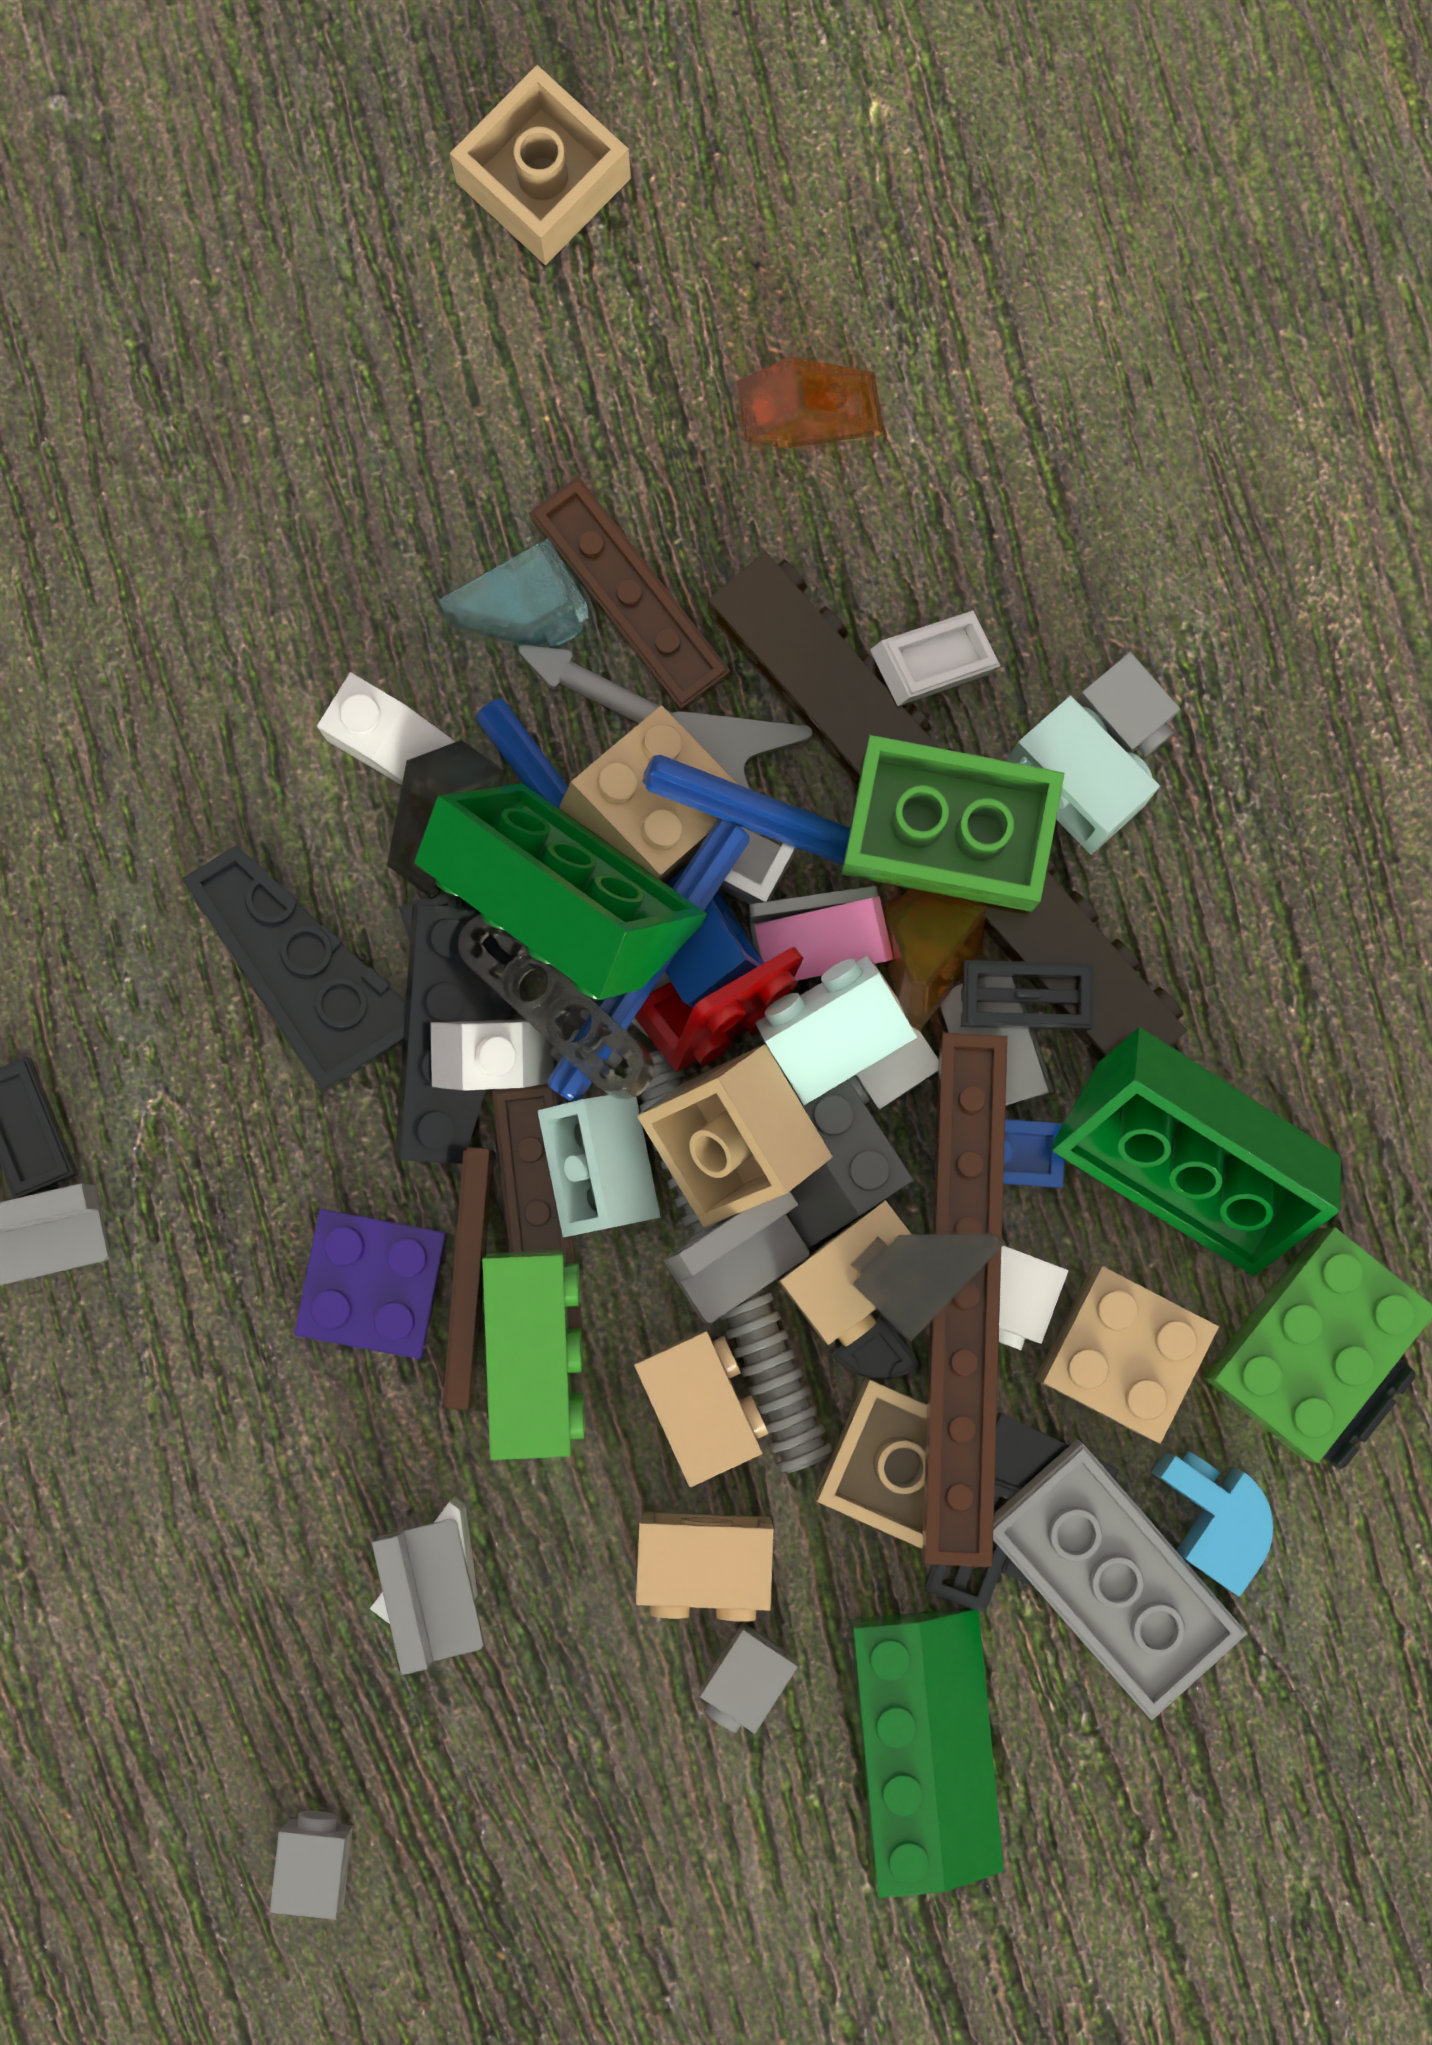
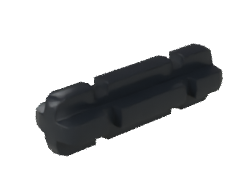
M1399 1359L1323 1456L1326 1462L1340 1469L1345 1468L1359 1451L1355 1445L1359 1441L1364 1443L1396 1404V1401L1393 1399L1395 1394L1400 1393L1403 1395L1414 1381L1416 1373L1407 1363Z

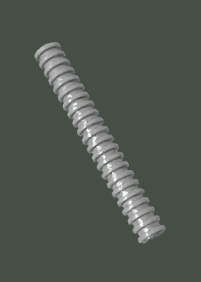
M660 1050L628 1063L629 1066L624 1069L626 1077H633L636 1085L631 1087L632 1092H635L636 1096L640 1095L643 1104L638 1106L640 1113L682 1084L681 1079L686 1076L684 1068L676 1073ZM661 1161L662 1170H668L664 1161ZM673 1176L672 1179L667 1181L669 1188H676L680 1196L674 1200L677 1208L684 1207L687 1216L682 1218L684 1226L691 1225L694 1235L689 1237L690 1242L719 1223L716 1222L703 1227ZM762 1288L721 1316L720 1319H727L731 1328L726 1330V1335L728 1339L735 1338L738 1347L733 1350L736 1358L742 1357L745 1366L740 1369L742 1376H750L753 1384L748 1387L749 1394L752 1396L757 1395L760 1404L756 1405L760 1415H765L767 1423H765L768 1433H772L775 1440L770 1444V1448L773 1453L779 1452L782 1458L777 1463L779 1471L791 1473L825 1460L833 1449L830 1443L823 1444L821 1435L825 1433L823 1424L816 1425L813 1416L818 1414L815 1405L809 1406L805 1398L811 1394L808 1386L801 1387L798 1378L803 1376L800 1367H793L791 1359L796 1357L793 1348L786 1349L783 1340L788 1338V1334L785 1329L779 1331L776 1321L781 1319L779 1311L772 1312L769 1306V1302L773 1301L774 1298L771 1292L764 1293Z

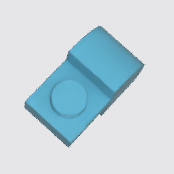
M1187 1451L1181 1460L1175 1455L1164 1452L1151 1473L1203 1509L1176 1551L1183 1559L1240 1597L1266 1559L1272 1543L1273 1518L1266 1496L1258 1484L1243 1471L1232 1468L1221 1485L1218 1486L1214 1482L1220 1475V1472L1194 1453Z

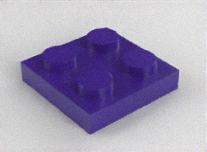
M319 1209L294 1335L423 1359L448 1233Z

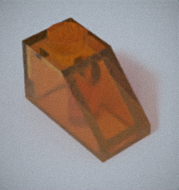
M790 356L736 381L745 442L790 449L873 437L884 433L875 372Z
M909 888L902 898H893L887 906L884 918L893 960L885 961L905 1017L911 1027L919 1031L923 1028L961 979V963L964 960H975L982 952L986 905L974 900Z

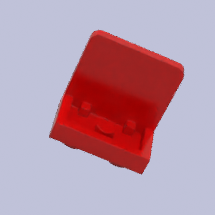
M792 947L738 979H731L720 989L699 1001L694 1008L689 1007L682 1001L673 984L669 982L649 994L634 1018L676 1073L695 1061H698L701 1066L707 1065L726 1052L732 1044L731 1040L746 1031L751 1036L760 1034L756 1022L766 1017L765 1011L773 1002L788 995L795 988L797 981L794 977L804 957L796 947Z

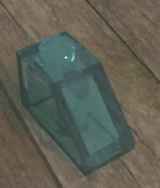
M549 538L438 600L450 626L521 645L540 646L548 641L551 647L558 646L580 633L583 629L581 622L589 618L587 603Z

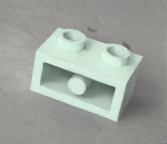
M1071 695L1019 740L1006 760L1007 762L1065 773L1056 820L1090 855L1097 851L1143 809L1160 787L1152 778L1147 764L1136 754L1126 752L1107 733L1106 725L1100 716L1093 710L1082 707Z
M868 956L863 957L857 962L855 959H847L834 965L821 977L822 983L800 996L798 993H791L779 998L766 1009V1017L756 1022L765 1043L804 1105L917 1038L895 998Z
M635 1092L586 1098L537 1110L563 1238L661 1218L642 1124L637 1118V1115L640 1113Z

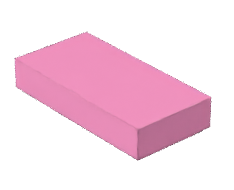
M880 896L754 925L761 958L764 963L792 947H796L804 959L794 977L796 981L821 976L834 965L847 959H855L857 962L863 957L868 956L873 964L893 960Z

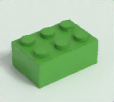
M870 735L865 749L841 875L1032 912L1041 902L1065 773Z
M1336 1227L1318 1228L1210 1364L1201 1378L1297 1456L1318 1464L1432 1319V1304Z
M560 1249L489 1252L482 1259L490 1460L571 1457L574 1439H584L585 1432L584 1392L572 1393L571 1373L582 1372L583 1367L582 1329L569 1328L568 1306H579L580 1302L579 1263H566V1250Z

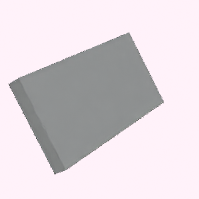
M1078 1439L994 1513V1542L1151 1720L1157 1717L1248 1634L1088 1448Z

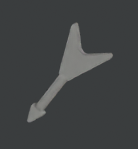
M521 645L519 647V654L522 659L553 690L562 684L637 723H641L659 707L655 703L573 663V656L569 650ZM668 711L738 785L748 789L750 787L745 776L744 767L750 759L807 742L812 736V729L804 725L691 712L672 713Z

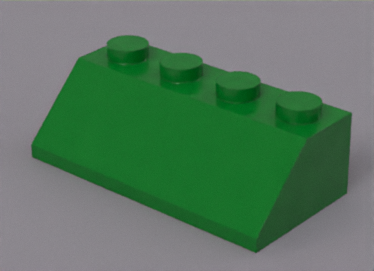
M523 783L438 795L414 862L436 879L435 883L440 889L461 897L481 912L480 916L486 923L511 934L526 946L527 952L533 958L551 964L573 980V985L579 992L598 1000L640 990L703 925L707 915L705 911Z
M1140 1026L1098 1062L1052 1144V1151L1253 1277L1341 1211L1340 1155Z
M972 1608L850 1618L873 1879L878 1898L947 1892L1004 1872L979 1611Z

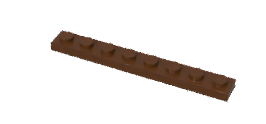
M942 1033L939 1037L932 1262L934 1265H932L922 1564L992 1567L1008 1036Z

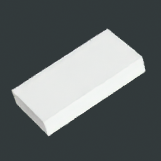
M974 611L882 640L870 649L897 706L987 676L1000 667Z

